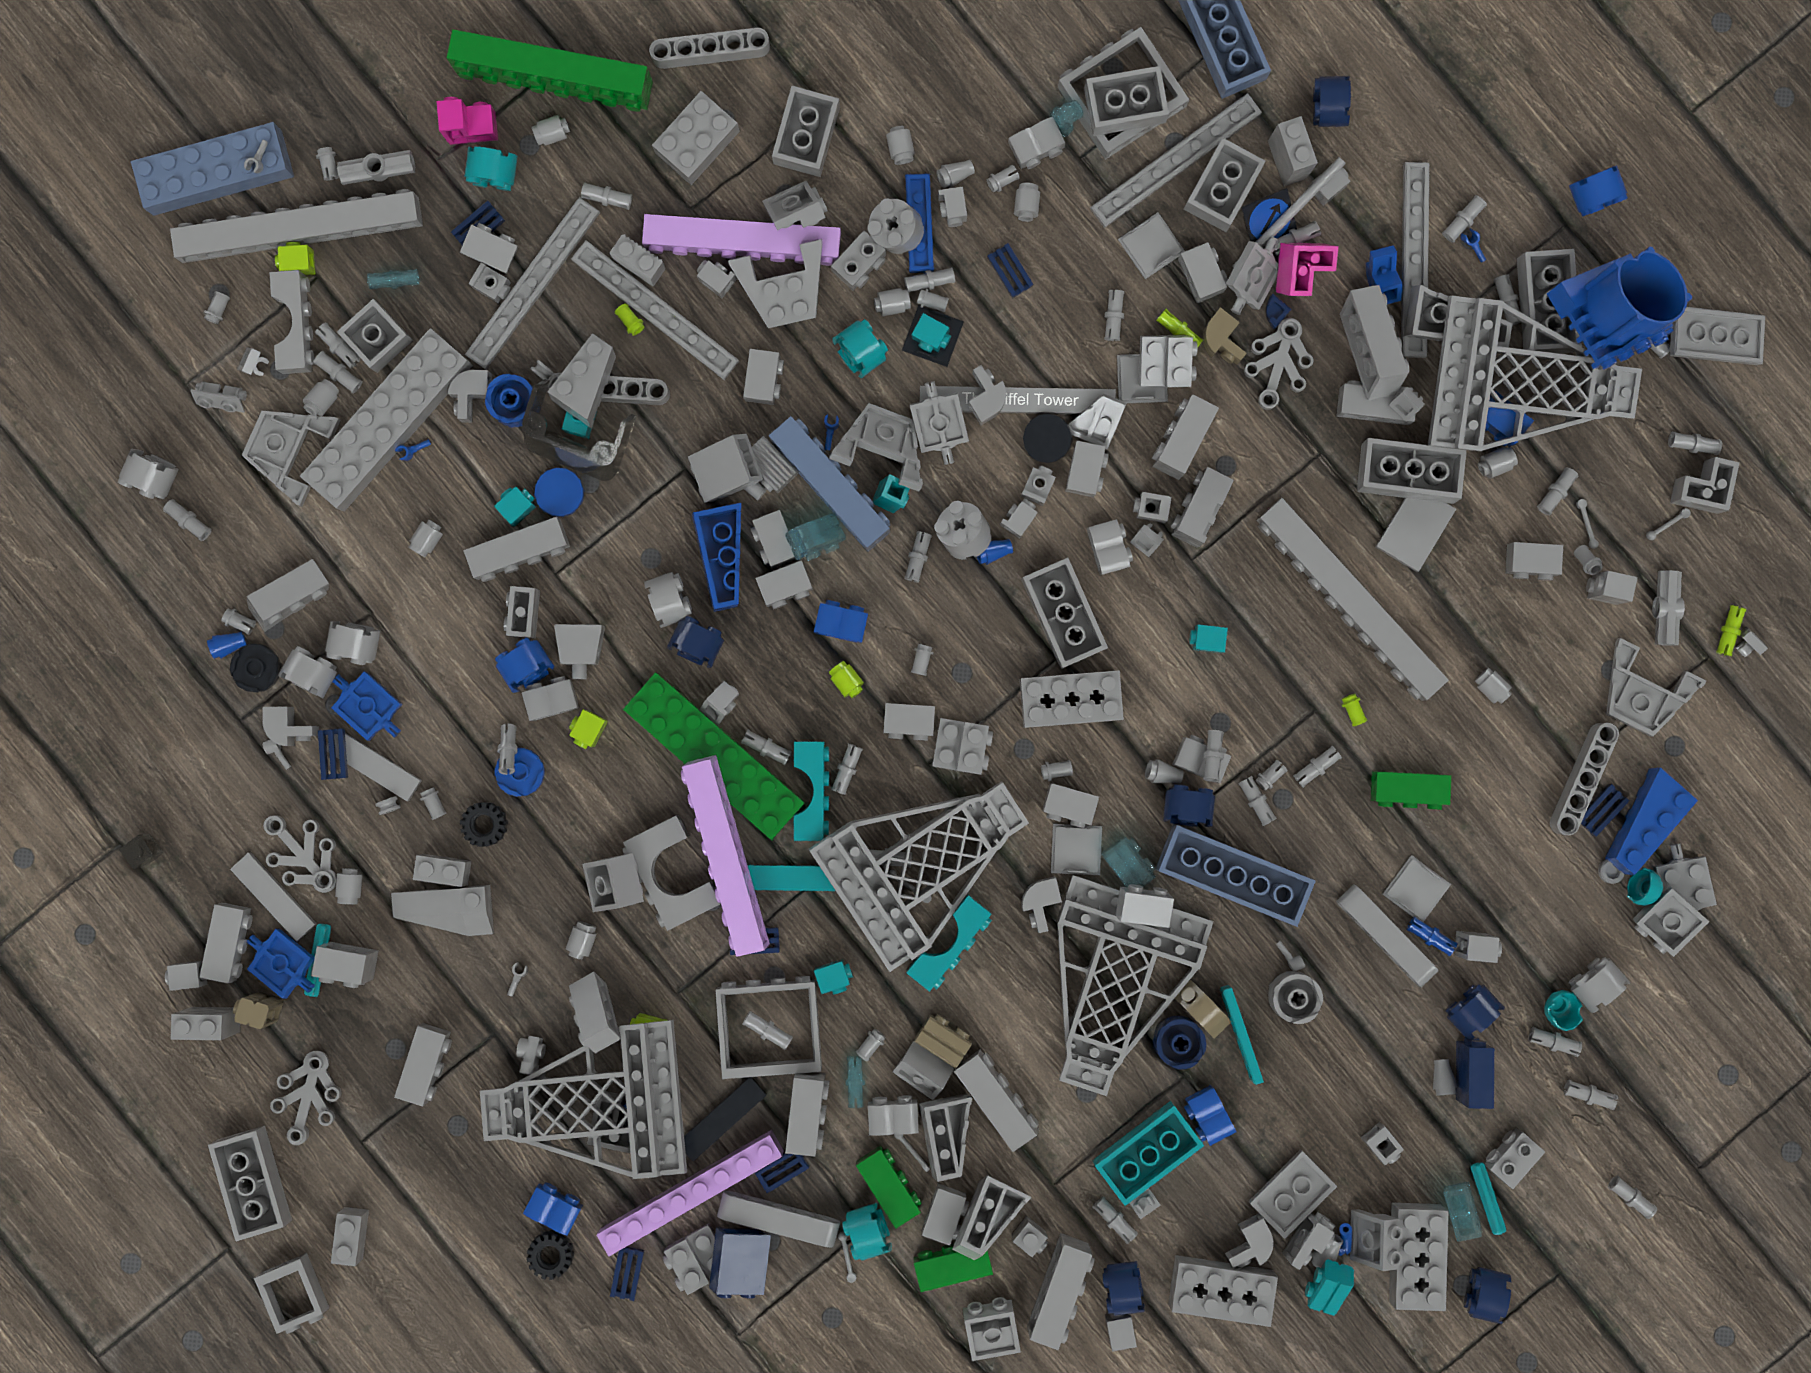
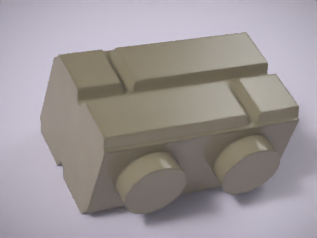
M260 992L243 997L241 1000L238 999L233 1008L235 1022L243 1025L249 1024L250 1027L260 1030L270 1026L279 1019L284 1003L283 999L273 996L269 997V995Z
M930 1014L915 1036L914 1042L954 1068H957L972 1045V1041L968 1039L970 1034L959 1027L954 1030L948 1026L949 1021L943 1016L937 1014L934 1017Z

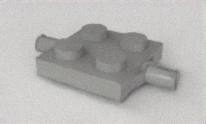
M1270 237L1264 249L1256 242L1249 241L1226 282V285L1237 296V300L1231 308L1233 313L1240 315L1246 303L1251 308L1258 310L1262 306L1277 278L1278 263L1275 261L1273 252L1279 243L1278 239Z
M931 381L932 391L929 382L925 383L928 398L921 402L910 404V409L921 453L932 450L941 451L944 465H947V455L950 464L954 463L951 448L957 444L969 442L958 392L945 396L938 395L935 381Z
M1681 843L1670 845L1673 860L1666 864L1654 866L1655 872L1663 882L1662 894L1671 886L1697 911L1705 907L1717 905L1706 857L1683 858Z

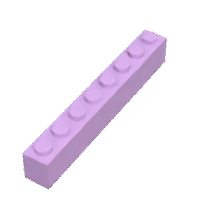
M644 214L642 244L650 253L661 254L665 250L673 251L675 255H687V252H693L701 257L721 254V257L727 259L751 255L754 261L760 260V257L770 258L773 262H784L785 259H794L795 263L804 264L799 244L822 239L821 265L831 266L840 256L841 229L822 226H807L803 228L802 225H792L788 228L777 230L774 223Z
M713 755L687 762L682 766L681 778L683 783L687 784L689 790L688 802L695 811V827L702 835V851L705 856H708L710 863L708 871L710 878L714 879L716 884L715 896L717 902L722 905V921L725 927L728 926L730 948L735 950L736 957L764 951L770 943L717 757Z
M770 1130L603 1226L597 1233V1237L607 1255L611 1256L781 1158L784 1150L773 1131Z

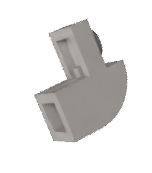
M982 365L973 369L972 375L983 393L968 402V406L980 426L1000 413L1006 399L1004 382L1001 381L994 386V376L989 369L984 370Z
M488 370L464 371L458 374L450 383L448 395L452 398H458V401H454V415L462 423H472L473 398H486L488 385L492 381V374Z
M263 707V728L268 738L274 743L282 746H295V736L296 741H311V736H318L319 726H294V707Z
M1056 877L1032 883L1027 887L1022 896V910L1032 909L1033 913L1029 914L1031 927L1037 928L1038 933L1048 931L1043 907L1062 902Z
M1258 1213L1238 1224L1247 1242L1225 1253L1233 1268L1248 1265L1254 1257L1259 1265H1262L1272 1253V1234L1264 1218Z

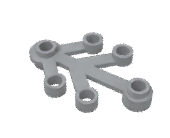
M1294 318L1282 320L1278 325L1277 332L1263 339H1256L1251 344V351L1256 355H1260L1268 346L1281 341L1278 351L1257 362H1249L1244 367L1245 376L1253 378L1259 371L1274 364L1267 388L1258 397L1260 407L1265 410L1273 409L1279 402V395L1276 390L1283 367L1291 380L1290 388L1292 391L1301 392L1306 387L1305 379L1299 375L1288 354L1290 345H1292L1299 357L1297 364L1301 369H1308L1313 364V357L1307 353L1300 340L1302 326ZM1286 327L1293 329L1292 335H1288L1285 332ZM1255 343H1261L1263 349L1261 351L1256 350ZM1303 357L1308 358L1309 365H1303L1301 359ZM1248 366H1253L1256 369L1255 374L1248 372ZM1296 380L1300 381L1302 388H1296L1294 382ZM1265 396L1272 399L1271 404L1264 403Z
M278 815L268 817L264 821L266 833L278 835L295 856H283L278 852L267 855L266 863L269 867H278L280 865L306 867L312 875H301L296 871H287L282 876L283 883L287 886L311 884L317 891L326 893L336 887L337 876L331 870L332 851L336 848V843L332 838H324L320 841L319 849L322 851L319 866L314 861L315 833L320 829V825L316 820H307L303 824V831L305 832L303 848L286 829V822L283 817ZM274 821H278L280 823V828L278 830L274 829L273 827ZM310 822L315 825V829L312 832L308 830ZM325 841H329L331 843V848L329 850H326L324 848ZM273 855L278 858L277 864L271 862ZM288 874H292L294 876V881L292 883H290L287 880ZM324 875L329 878L327 885L322 883Z
M316 1050L308 1053L304 1058V1065L291 1073L280 1075L277 1079L279 1088L288 1089L295 1080L308 1074L305 1085L283 1098L278 1097L274 1099L270 1104V1108L274 1113H281L286 1110L288 1105L301 1098L295 1124L287 1132V1139L293 1145H301L309 1137V1130L305 1124L311 1102L319 1113L318 1121L321 1125L328 1126L335 1120L334 1112L329 1110L316 1087L317 1079L319 1078L326 1089L324 1094L326 1100L334 1102L341 1097V1089L334 1084L327 1072L329 1059L322 1051ZM313 1059H316V1060L319 1061V1067H318V1068L313 1067V1065H312V1060H313ZM283 1077L288 1078V1085L282 1083ZM331 1089L336 1091V1098L330 1096L329 1092ZM276 1101H280L282 1103V1109L276 1108ZM324 1114H328L330 1116L329 1122L324 1121ZM294 1131L300 1134L299 1140L294 1139Z

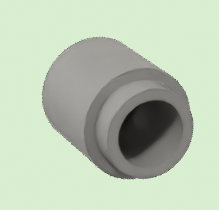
M559 114L536 122L537 125L532 126V131L538 145L544 144L547 146L567 138L566 133L570 132L566 119H561Z
M904 126L891 128L890 133L886 135L891 159L894 160L895 165L912 162L915 152L910 130L904 129Z
M1021 183L1019 189L1016 190L1014 215L1019 220L1029 222L1033 218L1038 217L1040 202L1038 185Z
M897 288L877 292V298H874L876 313L880 312L883 317L904 313L906 309H911L908 290Z
M323 379L322 382H317L303 399L304 409L313 416H323L336 401L337 394L339 393L338 388L326 379Z
M1502 447L1480 457V462L1478 463L1479 471L1489 479L1513 470V467L1518 464L1517 456L1511 447Z
M428 520L427 523L422 521L409 540L411 542L409 548L423 557H426L428 553L431 554L443 535L440 532L442 527L431 520Z
M1489 667L1474 680L1478 684L1477 688L1493 704L1497 701L1502 704L1511 696L1509 690L1512 686L1495 670L1492 671Z
M342 868V873H337L335 897H338L337 903L358 904V898H361L362 874L357 873L358 869Z
M578 921L576 926H573L565 948L570 951L569 956L583 960L584 956L589 957L597 935L594 925Z

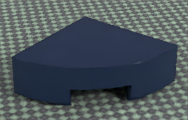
M1274 294L1271 295L1266 305V317L1273 329L1279 325L1291 310Z

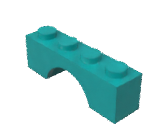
M794 742V767L801 769L809 776L814 789L813 799L808 808L794 816V841H821L824 839V835H829V821H824V811H829V796H824L825 786H829V771H825V762H829V747H825V742Z
M968 894L953 913L958 927L954 943L947 950L940 953H922L906 970L910 977L929 992L933 987L936 990L945 980L943 974L948 968L953 970L961 960L958 957L963 949L968 951L976 941L974 938L975 934L979 929L983 932L992 921L989 918L991 912Z

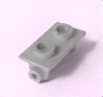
M202 381L196 384L195 390L191 389L196 405L203 408L213 407L227 412H245L241 400H246L247 392L243 391L242 388L225 385L223 392L219 393L221 389L220 384Z

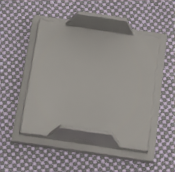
M1158 212L1118 239L1144 279H1147L1178 258L1181 253L1185 252Z
M1140 354L1117 355L1119 400L1125 403L1168 402L1166 386L1139 385Z
M1053 824L1051 873L1100 875L1102 826L1085 825L1084 828L1074 825Z
M1411 855L1382 895L1412 917H1416L1424 922L1451 884Z

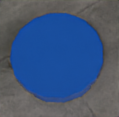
M554 468L547 470L539 477L535 485L534 495L537 504L544 512L555 517H565L573 514L584 500V487L582 481L575 473L565 468Z
M518 748V752L515 754V772L513 774H509V769L508 775L499 773L500 758L498 759L495 767L496 780L499 787L507 794L516 797L527 796L541 786L545 776L544 764L540 756L532 750Z

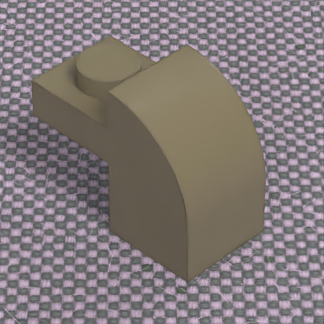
M1221 307L1204 329L1203 345L1210 357H1213L1218 350L1221 352L1220 356L1226 362L1237 365L1247 353L1228 339V337L1240 322Z
M1192 980L1175 997L1184 1009L1214 1039L1232 1022Z

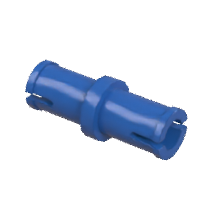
M1416 917L1411 919L1409 922L1411 925L1407 926V931L1425 940L1424 943L1426 945H1433L1448 956L1453 954L1455 951L1453 948L1457 947V942L1441 934L1438 928H1431Z

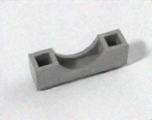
M299 270L269 272L271 297L278 302L286 304L292 315V327L288 336L280 343L274 345L275 368L282 374L312 372L315 357L313 350L310 348V341L313 340V330L309 326L308 317L312 315L311 304L307 301V292H310L309 279Z

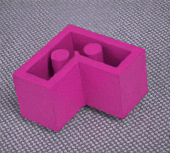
M446 97L444 101H436L439 131L449 145L498 140L496 112L491 104L476 102L473 106H466L462 99L457 97Z
M1280 243L1276 292L1289 296H1312L1314 271H1336L1338 246L1324 243Z

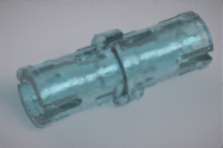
M391 269L389 272L367 274L369 289L385 287L398 289L400 286L420 285L418 269L408 271Z
M853 1056L847 1057L848 1079H846V1085L848 1086V1108H855V1098L857 1108L864 1107L863 1085H865V1079L862 1078L863 1059L860 1056H856L855 1067Z

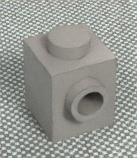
M1028 1216L1024 1218L1011 1235L1012 1241L1031 1257L1036 1252L1040 1254L1048 1244L1046 1241L1048 1239L1046 1231Z

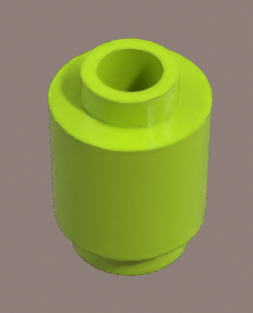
M845 661L840 662L829 671V674L832 676V682L844 697L850 696L854 698L863 691L861 686L864 682L850 664L847 665Z

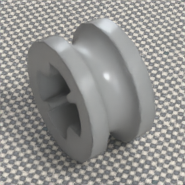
M537 360V365L530 369L547 383L549 376L554 373L541 361Z
M397 796L375 804L376 807L380 808L379 816L401 808L400 805L396 804Z

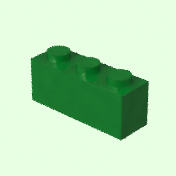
M1372 771L1371 801H1378V806L1393 807V802L1403 803V808H1418V804H1427V809L1442 810V805H1450L1452 775Z
M880 1145L858 1159L856 1167L893 1226L897 1229L921 1213L919 1205L922 1204V1201L916 1191L911 1192L906 1184L909 1181L902 1170L897 1171L893 1165L896 1161L890 1150H884Z
M954 1244L945 1245L941 1248L942 1250L936 1252L924 1250L917 1253L913 1260L920 1292L993 1275L988 1250L976 1260L952 1250Z

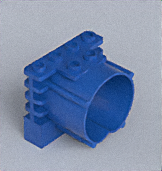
M1651 246L1635 258L1630 253L1562 281L1547 293L1560 318H1570L1572 324L1568 327L1570 331L1577 330L1579 337L1576 341L1578 344L1584 342L1587 348L1583 352L1586 357L1591 355L1595 361L1591 365L1593 370L1602 367L1603 370L1617 363V359L1623 362L1632 357L1635 351L1637 354H1641L1652 347L1651 344L1657 347L1669 340L1667 336L1674 331L1672 323L1682 316L1687 302L1692 299V295L1687 293L1685 282L1677 268L1668 259L1656 253Z

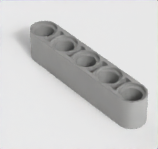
M750 28L658 39L651 43L649 52L655 66L666 69L760 58L768 54L770 42L765 30ZM756 39H762L765 41L764 44L759 47L754 46L752 44L753 41H755ZM731 42L740 43L737 49L728 48ZM707 45L716 46L713 52L704 51ZM685 47L692 49L688 55L680 54V51ZM660 50L668 52L663 58L656 57L657 52Z
M554 373L549 377L547 382L548 389L551 388L561 373ZM609 376L607 384H614L615 390L609 395L602 393L601 402L663 405L670 398V390L659 379ZM632 385H637L640 388L639 393L635 396L628 395V389ZM663 387L664 393L661 397L655 398L652 396L654 388Z
M1598 723L1590 728L1550 819V828L1556 834L1573 835L1579 829L1618 740L1619 731L1615 725L1611 723ZM1602 728H1605L1608 732L1605 740H1602L1600 737ZM1593 750L1598 754V759L1595 763L1590 760V753ZM1583 773H1586L1588 776L1586 785H1582L1580 782V776ZM1574 795L1578 798V805L1575 808L1570 804V799ZM1563 818H1567L1569 823L1566 830H1562L1560 826Z
M1355 884L1336 901L1418 987L1422 988L1439 971Z
M723 1191L717 1217L725 1221L829 1248L834 1247L840 1226V1221L828 1216L733 1191Z

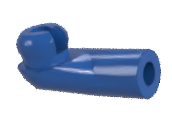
M1344 1223L1339 1228L1343 1243L1338 1256L1348 1255L1352 1248V1227Z

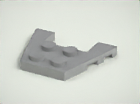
M822 239L799 244L805 270L766 279H756L751 255L728 260L731 269L768 328L817 317Z
M868 403L848 432L833 449L829 459L850 466L854 459L856 447L866 449L903 463L898 484L920 491L923 481L920 479L919 473L921 466L920 460L917 458L916 449L918 444L913 419Z
M261 411L242 456L273 482L296 505L302 507L311 487L288 477L306 434L310 430L332 440L341 420L336 417Z
M1617 638L1606 715L1648 736H1654L1675 715V712L1684 703H1687L1699 688L1705 685L1706 680L1688 671H1683L1674 691H1668L1629 671L1640 647L1622 638Z

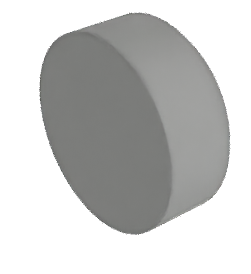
M1607 859L1602 861L1598 868L1599 877L1606 883H1618L1625 875Z

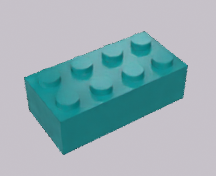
M1169 1101L1092 1161L1124 1206H1126L1204 1147V1144L1174 1104Z

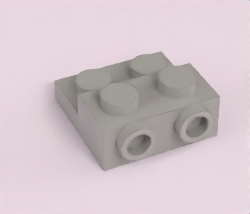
M807 181L762 201L777 230L788 228L797 221L805 228L813 226L826 218L824 212H827V208L822 197L820 198L816 187L811 188Z
M1189 335L1140 336L1139 385L1191 387V381H1195L1197 375L1196 367L1192 366V356L1197 355V342L1193 341V337Z
M940 718L932 766L981 775L982 770L987 771L989 756L985 755L986 746H991L993 732L989 731V726Z
M1671 886L1655 903L1646 905L1633 918L1637 924L1634 928L1646 938L1650 935L1655 940L1653 945L1660 952L1665 954L1668 951L1673 957L1709 923L1708 919Z
M1360 1209L1351 1210L1353 1238L1350 1260L1381 1271L1398 1270L1399 1264L1402 1261V1254L1399 1252V1240L1403 1235L1400 1219L1386 1214H1372Z
M1319 1212L1315 1215L1310 1213L1298 1226L1283 1250V1255L1292 1266L1300 1270L1303 1265L1306 1266L1309 1263L1313 1249L1322 1254L1324 1249L1330 1248L1334 1241L1333 1235L1335 1232L1333 1229L1335 1225L1330 1222V1219Z
M709 1223L666 1246L664 1250L665 1255L662 1258L666 1267L669 1270L673 1268L677 1275L674 1280L678 1289L681 1292L685 1290L687 1295L710 1283L715 1233Z
M999 1297L989 1304L982 1305L980 1302H972L967 1308H963L972 1361L1021 1352L1012 1300Z

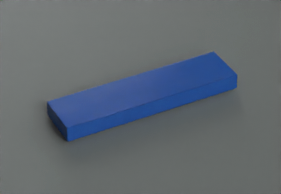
M930 174L905 175L906 203L920 214L924 226L921 242L915 249L908 251L909 273H925L927 270L934 272Z

